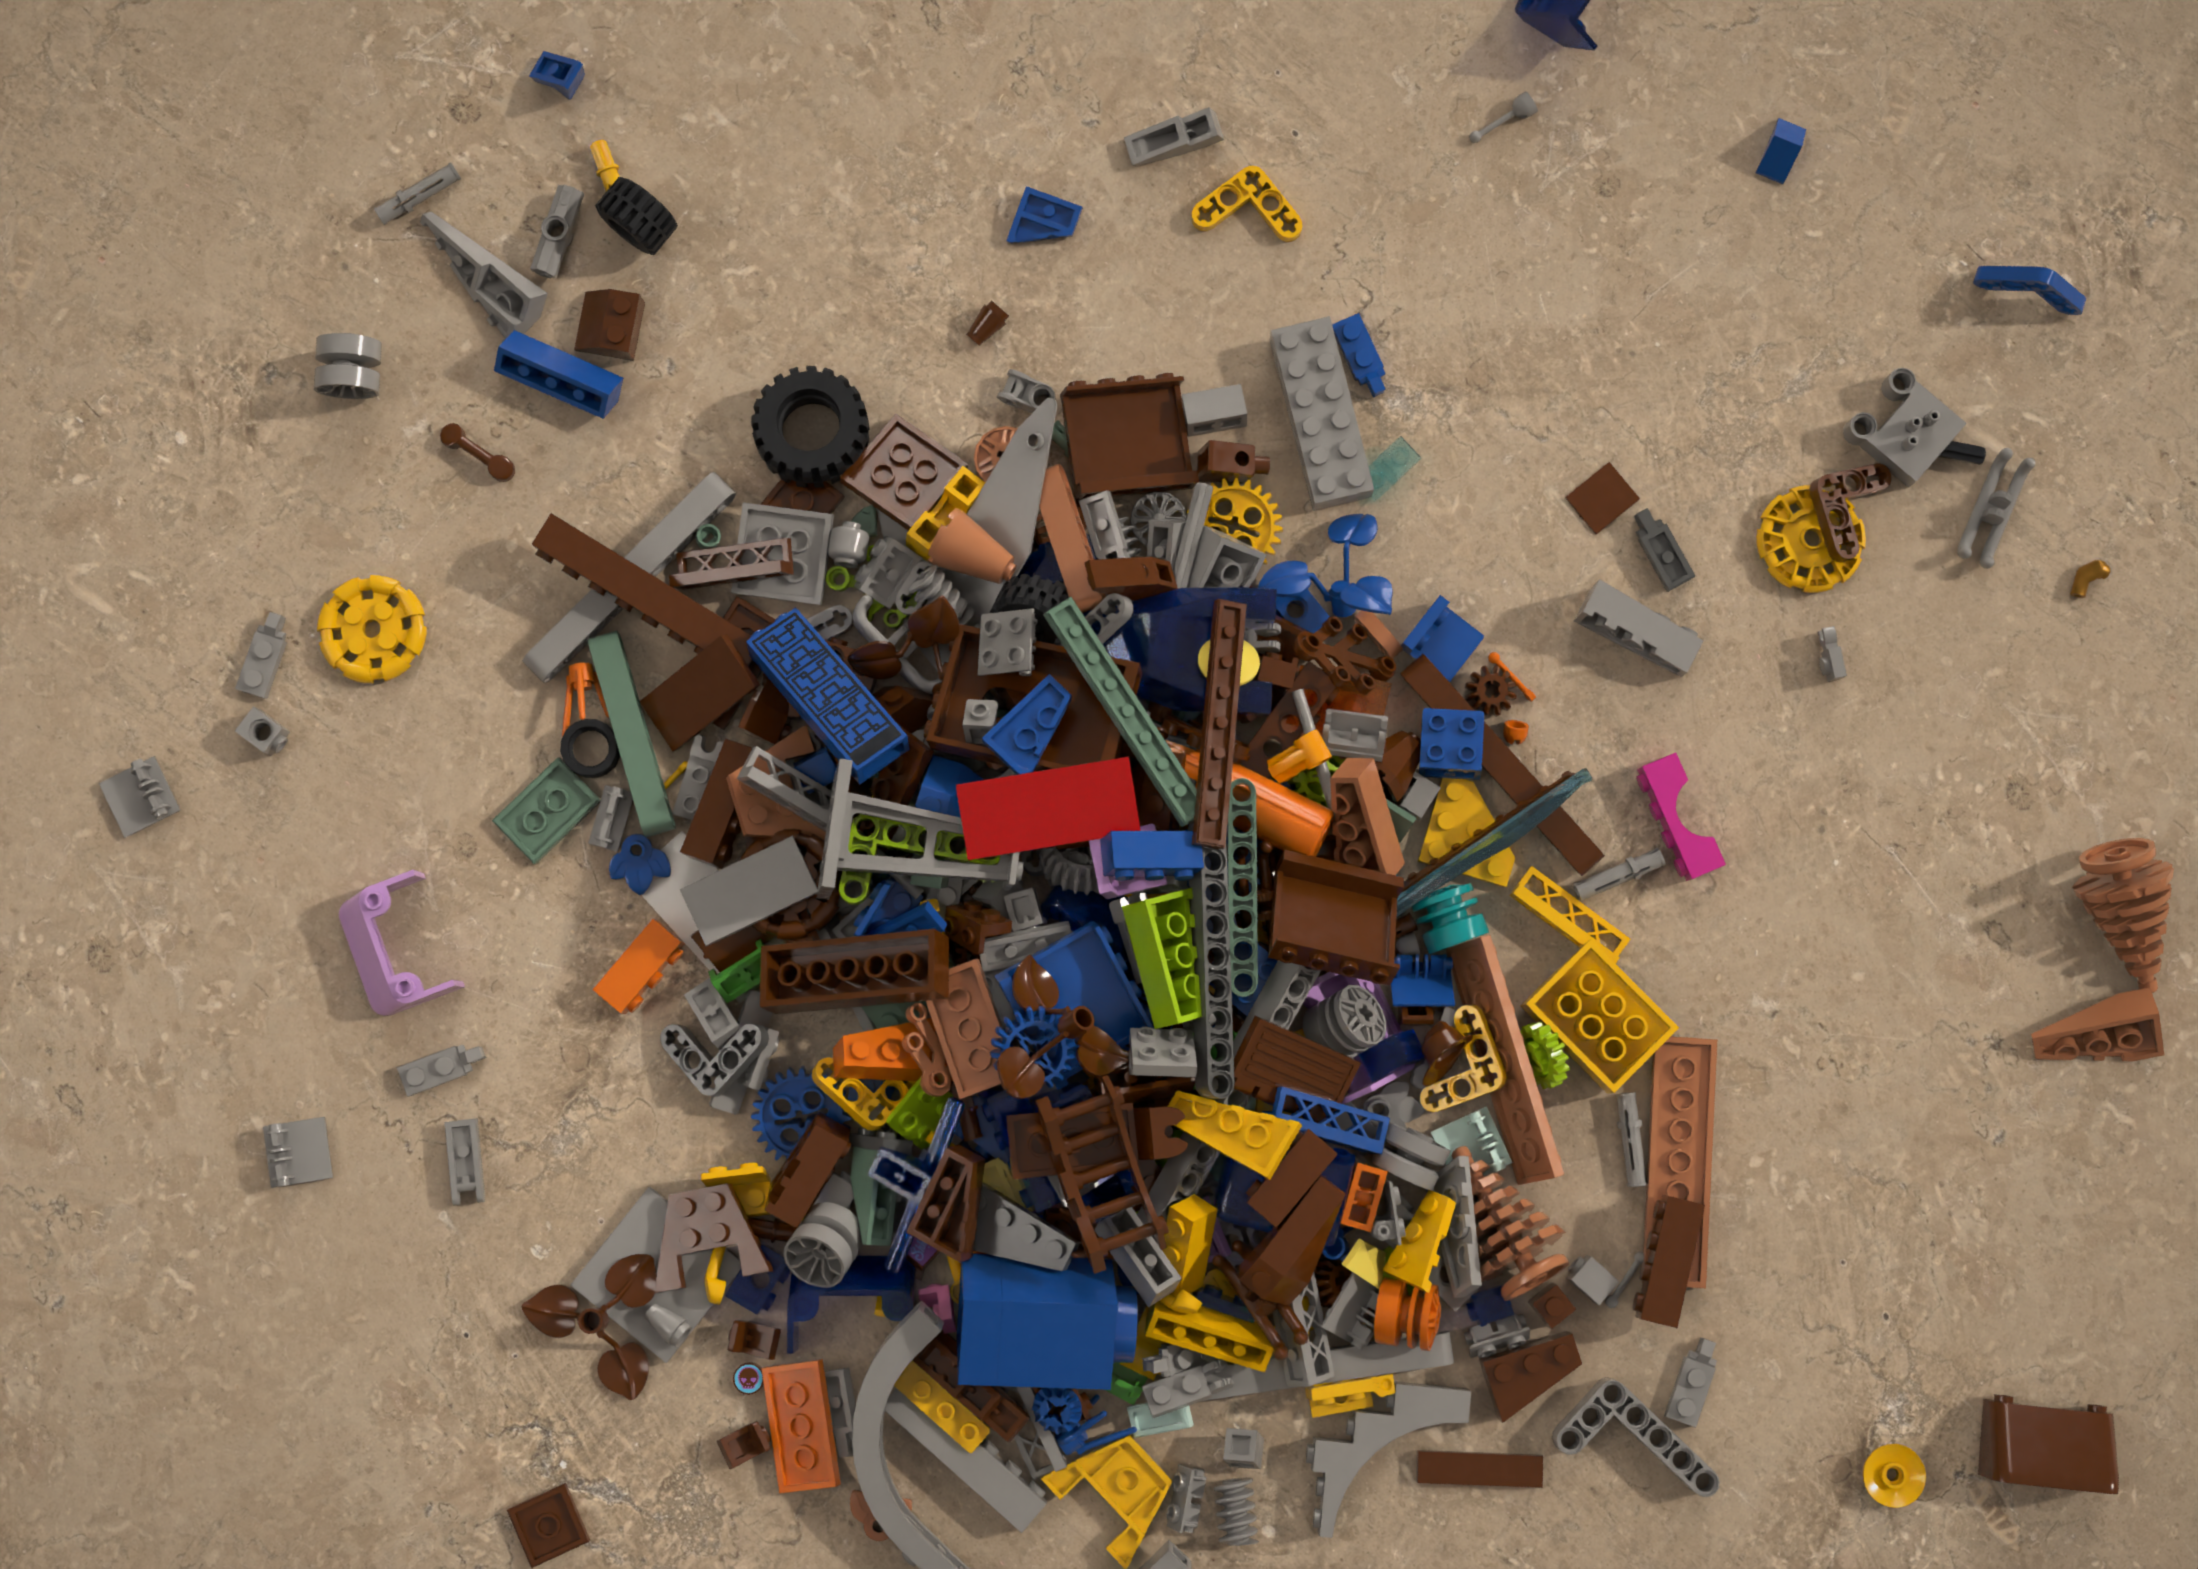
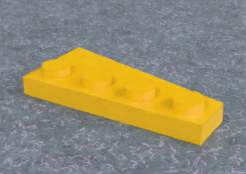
M1181 1091L1175 1093L1168 1107L1181 1110L1185 1115L1182 1121L1172 1126L1268 1180L1272 1178L1302 1127V1124L1298 1121L1277 1118L1267 1113L1246 1110L1243 1107L1219 1103L1212 1099Z

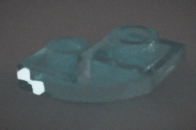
M1402 436L1382 452L1369 466L1374 486L1371 498L1374 502L1394 486L1421 459L1419 454Z

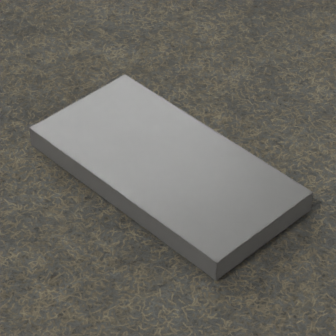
M791 836L680 889L705 946H709L816 895L818 888L795 838Z

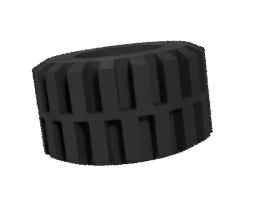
M618 177L595 205L601 218L617 234L635 248L650 255H655L678 226L673 215L661 202L640 185L627 178Z
M1021 574L1020 578L1014 576L1009 582L1006 581L990 613L1033 608L1035 619L1038 620V623L1035 625L1036 641L1060 646V640L1043 614L1069 597L1067 594L1062 593L1063 589L1059 585L1054 586L1052 584L1053 581L1048 578L1043 580L1039 575L1030 577L1028 574Z

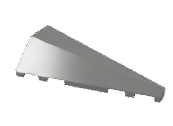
M433 212L422 214L420 223L422 226H429L437 238L435 245L439 250L446 251L452 260L450 267L474 302L482 304L489 314L487 321L491 326H497L504 336L503 341L514 330L525 334L541 317L548 293Z

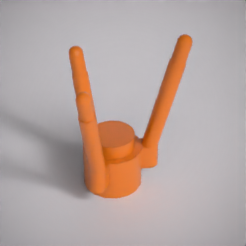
M575 663L568 666L569 675L566 676L567 689L562 737L570 726L573 688L574 691H577L579 718L581 720L585 719L584 691L591 690L592 684L595 686L605 715L609 718L596 672H593L592 663Z

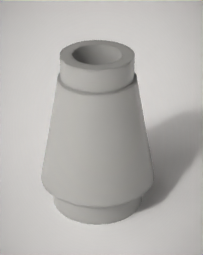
M657 1303L653 1304L645 1314V1319L649 1321L668 1345L680 1346L692 1330V1326L688 1324V1319Z

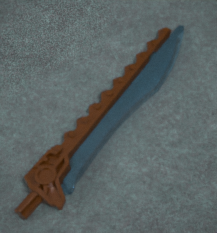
M1584 768L1576 774L1570 771L1564 772L1560 779L1550 786L1545 785L1541 787L1538 794L1529 800L1520 801L1514 810L1506 815H1498L1494 823L1485 829H1477L1473 833L1474 835L1462 844H1454L1447 854L1440 858H1433L1430 860V864L1418 873H1410L1404 881V887L1397 898L1396 917L1457 876L1508 848L1560 807L1583 784L1592 781L1593 777L1588 769Z

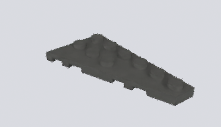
M930 1148L922 1149L909 1175V1189L906 1201L903 1203L896 1202L893 1222V1232L912 1236L907 1233V1230L942 1158L941 1155ZM982 1182L973 1251L1054 1270H1067L1073 1259L1071 1253L1077 1251L1081 1242Z

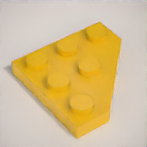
M1441 778L1439 785L1441 788L1434 802L1418 862L1429 865L1430 860L1433 858H1440L1450 852L1454 844H1462L1471 838L1477 829L1483 830L1494 823L1495 820L1474 782L1466 779ZM1502 834L1449 871L1506 888L1515 856Z

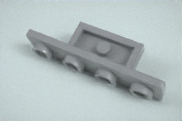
M748 990L737 1023L740 1028L745 1024L762 1025L766 1028L769 1035L768 1044L725 1093L720 1096H711L709 1102L711 1107L735 1115L739 1113L747 1087L760 1090L761 1084L766 1081L771 1055L776 1052L779 1044V1031L768 1028L773 1013L760 1007V992ZM751 1032V1033L749 1034V1035L751 1036V1038H752L749 1043H753V1044L756 1043V1040L754 1039V1036H755L757 1033ZM734 1051L727 1058L728 1066L733 1069L739 1061L738 1055Z

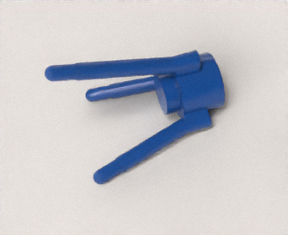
M1345 1226L1342 1229L1339 1228L1336 1234L1329 1235L1320 1257L1326 1256L1329 1259L1341 1260L1343 1262L1350 1249L1345 1235L1355 1228Z
M1098 1394L1090 1400L1092 1406L1100 1399ZM1102 1411L1084 1424L1080 1425L1078 1423L1070 1432L1055 1434V1438L1066 1455H1070L1075 1451L1081 1455L1088 1449L1133 1434L1137 1431V1428L1131 1427L1085 1443L1084 1441L1088 1439L1085 1431L1107 1415L1106 1411Z

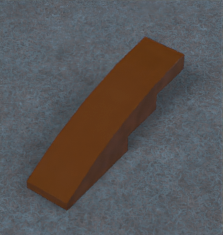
M936 1337L913 1359L921 1369L952 1397L958 1399L1006 1442L1010 1443L1030 1419L994 1386L958 1385L957 1355Z

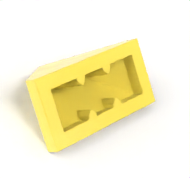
M1359 1238L1342 1262V1265L1380 1289L1386 1253Z

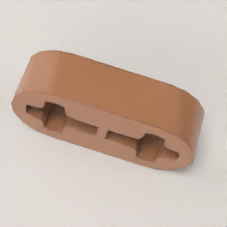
M1361 610L1354 616L1356 623L1362 625L1367 630L1370 640L1385 656L1393 659L1403 651L1400 643L1374 613Z

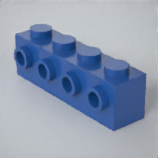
M515 330L498 347L494 371L602 419L618 403L624 379L619 375Z

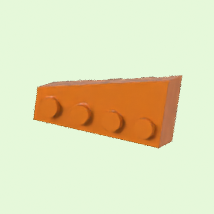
M928 1018L927 1021L935 1032L932 1018ZM908 1022L842 1036L833 1047L834 1078L917 1081L923 1072L911 1054L903 1049L902 1040L912 1032L920 1034L913 1023ZM910 1038L911 1046L916 1047L915 1041ZM923 1039L922 1050L932 1062L933 1052ZM934 1076L935 1082H940L939 1079L936 1076Z

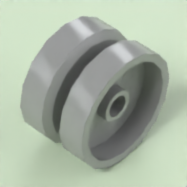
M1389 1121L1385 1141L1398 1149L1395 1151L1384 1146L1382 1154H1374L1371 1162L1408 1182L1432 1191L1439 1176L1435 1170L1423 1163L1426 1161L1436 1166H1443L1451 1151L1435 1142L1433 1138L1409 1127L1407 1129Z

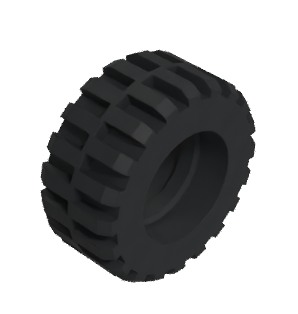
M806 366V371L799 372L798 367L789 369L791 375L783 377L780 373L773 378L775 384L772 387L768 384L765 385L761 390L762 399H756L753 406L755 414L751 416L752 435L762 460L766 462L768 469L773 474L778 473L780 479L787 483H790L791 480L795 481L798 487L806 488L807 483H813L815 488L824 487V481L831 480L832 484L839 482L840 475L858 460L869 443V420L860 393L855 386H850L847 378L843 375L836 377L834 371L828 368L818 372L816 366ZM808 404H819L832 409L839 419V430L829 444L817 450L805 451L796 449L786 442L783 436V424L795 409Z

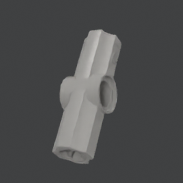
M558 185L549 214L541 225L542 235L530 268L532 272L550 279L557 278L566 248L573 240L572 230L584 197L582 191L571 186ZM555 227H564V231L560 236H551V231Z

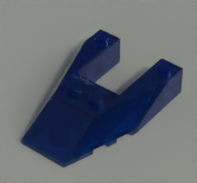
M1247 587L1179 588L1132 601L1133 613L1130 619L1102 645L1110 657L1140 663L1143 674L1137 696L1174 711L1204 713L1207 678L1199 669L1198 654L1201 647L1211 638L1214 601L1216 599H1223L1247 604L1245 622L1273 623L1276 615L1277 589ZM1119 605L1115 606V607H1116L1115 614H1118V613H1119V610H1118V606H1119ZM1095 621L1091 625L1096 635L1101 630L1099 621ZM1250 681L1241 685L1239 688L1237 714L1270 715L1272 682Z

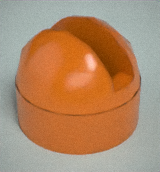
M1518 720L1505 721L1503 729L1505 740L1510 744H1513L1514 740L1517 745L1521 744L1527 737L1529 725Z

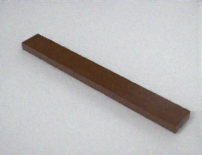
M1216 599L1213 605L1192 845L1222 850L1226 847L1247 604Z

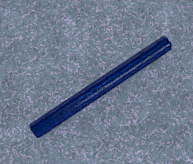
M949 1097L884 1263V1267L890 1272L900 1273L914 1239V1236L907 1233V1230L946 1148L951 1144L965 1107V1103L958 1098Z

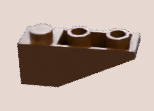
M1150 556L1088 560L1084 563L1088 574L1087 580L1092 591L1108 595L1117 593L1130 600L1151 605L1178 589L1170 561Z

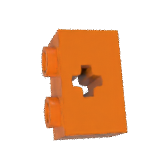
M1353 1162L1345 1191V1198L1337 1219L1338 1223L1371 1232L1388 1171Z

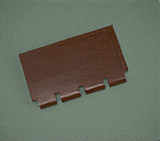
M1255 1015L1234 1057V1090L1246 1095L1252 1093L1253 1098L1272 1106L1274 1105L1277 1087H1285L1342 1103L1361 1062ZM1286 1096L1283 1111L1293 1114L1299 1110V1107L1293 1097ZM1315 1105L1308 1110L1313 1121L1316 1123L1326 1118L1321 1105Z

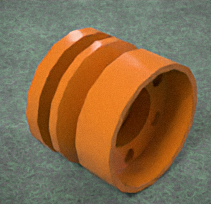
M1385 1277L1380 1285L1375 1310V1342L1377 1344L1397 1346L1403 1333H1406L1407 1346L1410 1349L1416 1347L1419 1338L1420 1349L1430 1351L1439 1329L1441 1317L1438 1285L1432 1284L1430 1292H1426L1425 1297L1424 1291L1416 1287L1413 1288L1412 1294L1408 1295L1407 1283Z

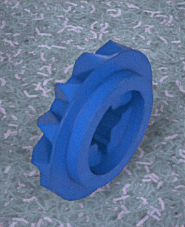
M1042 1388L1034 1397L1031 1409L1034 1411L1035 1422H1039L1044 1427V1431H1052L1056 1435L1062 1432H1070L1078 1424L1082 1415L1081 1402L1076 1393L1070 1388ZM1051 1403L1056 1407L1060 1405L1062 1407L1066 1404L1060 1413L1061 1417L1057 1413L1048 1415L1049 1410L1052 1408Z

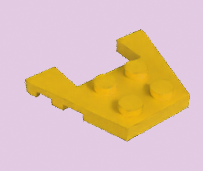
M1127 1435L1068 1463L1067 1467L1057 1472L1054 1470L1041 1477V1480L1060 1500L1077 1483L1086 1478L1129 1524L1106 1546V1550L1124 1569L1130 1565L1153 1517L1156 1515L1173 1482L1131 1435Z

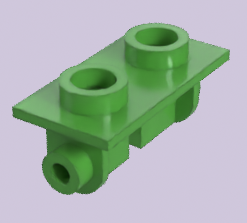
M1113 1362L1111 1390L1106 1391L1134 1405L1137 1398L1141 1395L1143 1391L1142 1386H1144L1148 1377L1118 1362Z

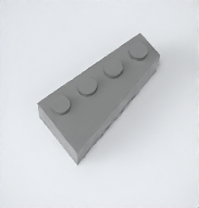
M1600 579L1589 590L1574 619V622L1680 677L1688 672L1703 643V640L1697 637L1698 633L1684 626L1679 627L1671 622L1667 616L1652 611Z

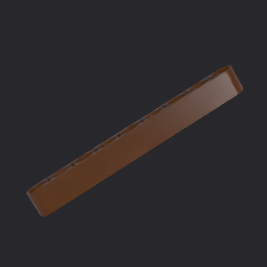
M1423 653L1400 673L1403 679L1429 708L1475 711ZM1484 721L1482 767L1516 805L1522 800H1529L1538 794L1543 786ZM1555 799L1528 816L1533 824L1581 876L1605 857Z

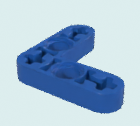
M1979 266L1973 281L1974 285L1986 290L2034 291L2057 311L2068 315H2081L2086 301V297L2057 272L2045 267Z

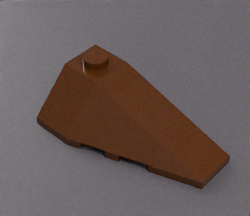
M1320 1175L1277 1228L1273 1227L1241 1263L1239 1281L1262 1299L1289 1306L1311 1280L1345 1198V1193L1323 1175Z

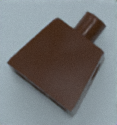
M1209 440L1198 451L1197 470L1199 481L1222 482V479L1225 478L1227 483H1233L1234 479L1238 478L1239 483H1245L1254 474L1268 475L1270 458L1255 456L1254 445Z

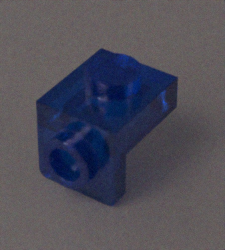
M1504 1284L1476 1292L1469 1298L1470 1303L1466 1304V1308L1471 1322L1477 1321V1324L1483 1327L1487 1323L1515 1315L1511 1301H1504L1501 1296V1288Z

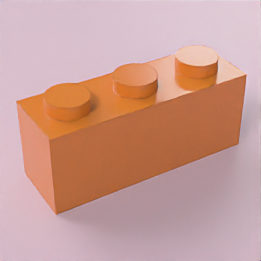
M652 919L593 988V991L619 1013L626 1014L628 1011L633 1013L643 1002L644 999L641 995L648 987L653 989L662 980L664 975L661 972L668 963L674 965L683 955L684 951L681 948L685 943L658 920Z

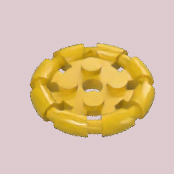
M1810 485L1797 486L1789 489V493L1783 496L1780 494L1776 496L1763 511L1760 517L1763 520L1761 528L1757 529L1756 534L1758 554L1760 559L1764 558L1769 567L1767 571L1782 585L1790 589L1794 586L1806 593L1825 592L1833 589V585L1839 582H1846L1858 569L1862 561L1860 558L1861 551L1865 549L1866 545L1864 524L1862 519H1858L1855 514L1854 505L1849 500H1846L1859 542V552L1856 557L1839 563L1834 561L1830 557L1810 496ZM1795 503L1799 506L1800 510L1793 514L1789 506ZM1830 511V522L1835 526H1839V521L1837 520L1839 516L1835 512ZM1775 523L1783 525L1780 533L1772 531ZM1811 530L1818 534L1820 540L1817 546H1810L1805 542L1804 534L1806 531ZM1842 530L1839 531V532H1837V533H1835V535H1836V536L1839 535V534L1842 535V534H1843ZM1782 548L1787 558L1780 562L1775 551ZM1831 563L1834 571L1827 574L1824 566ZM1798 568L1808 569L1807 576L1796 575Z
M370 575V578L366 579L356 577L338 586L332 592L334 596L328 603L324 602L317 622V632H320L321 635L319 646L333 669L338 668L344 672V677L361 683H374V680L380 679L388 681L407 671L411 667L410 663L415 656H419L422 652L427 635V627L423 623L425 612L417 596L410 589L406 590L401 587V582L381 575ZM372 590L373 599L364 600L363 591ZM393 596L399 599V603L395 608L388 603ZM346 602L350 607L342 615L338 610ZM411 619L412 627L404 630L403 620ZM370 622H378L380 624L379 634L373 638L367 637L365 633L366 626ZM341 630L342 639L334 640L333 631ZM401 642L407 648L399 657L393 651ZM350 652L358 656L352 663L345 659ZM382 659L381 667L373 668L372 660Z

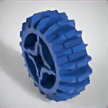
M1028 1006L1023 1016L1018 1009L1014 1010L1013 1014L1016 1019L1011 1021L1005 1016L1002 1020L1007 1027L1005 1029L999 1026L995 1028V1032L1001 1038L991 1039L992 1046L997 1047V1049L990 1051V1056L993 1059H998L1000 1054L1009 1048L1015 1036L1020 1043V1048L1024 1049L1029 1057H1031L1033 1053L1029 1051L1024 1040L1030 1045H1037L1040 1050L1055 1036L1060 1034L1058 1031L1060 1018L1056 1020L1057 1015L1054 1014L1045 1016L1043 1006L1038 1007L1036 1014H1033L1031 1006ZM1030 1026H1043L1047 1028L1044 1031L1041 1029L1036 1034H1028L1023 1030ZM1064 1038L1060 1041L1052 1061L1046 1052L1042 1055V1058L1039 1057L1034 1062L1043 1067L1042 1070L1045 1074L1044 1082L1048 1088L1053 1087L1051 1079L1055 1076L1059 1081H1063L1064 1077L1060 1072L1061 1069L1071 1071L1072 1067L1066 1060L1076 1058V1054L1069 1050L1077 1045L1074 1039ZM997 1061L993 1064L995 1070H997Z

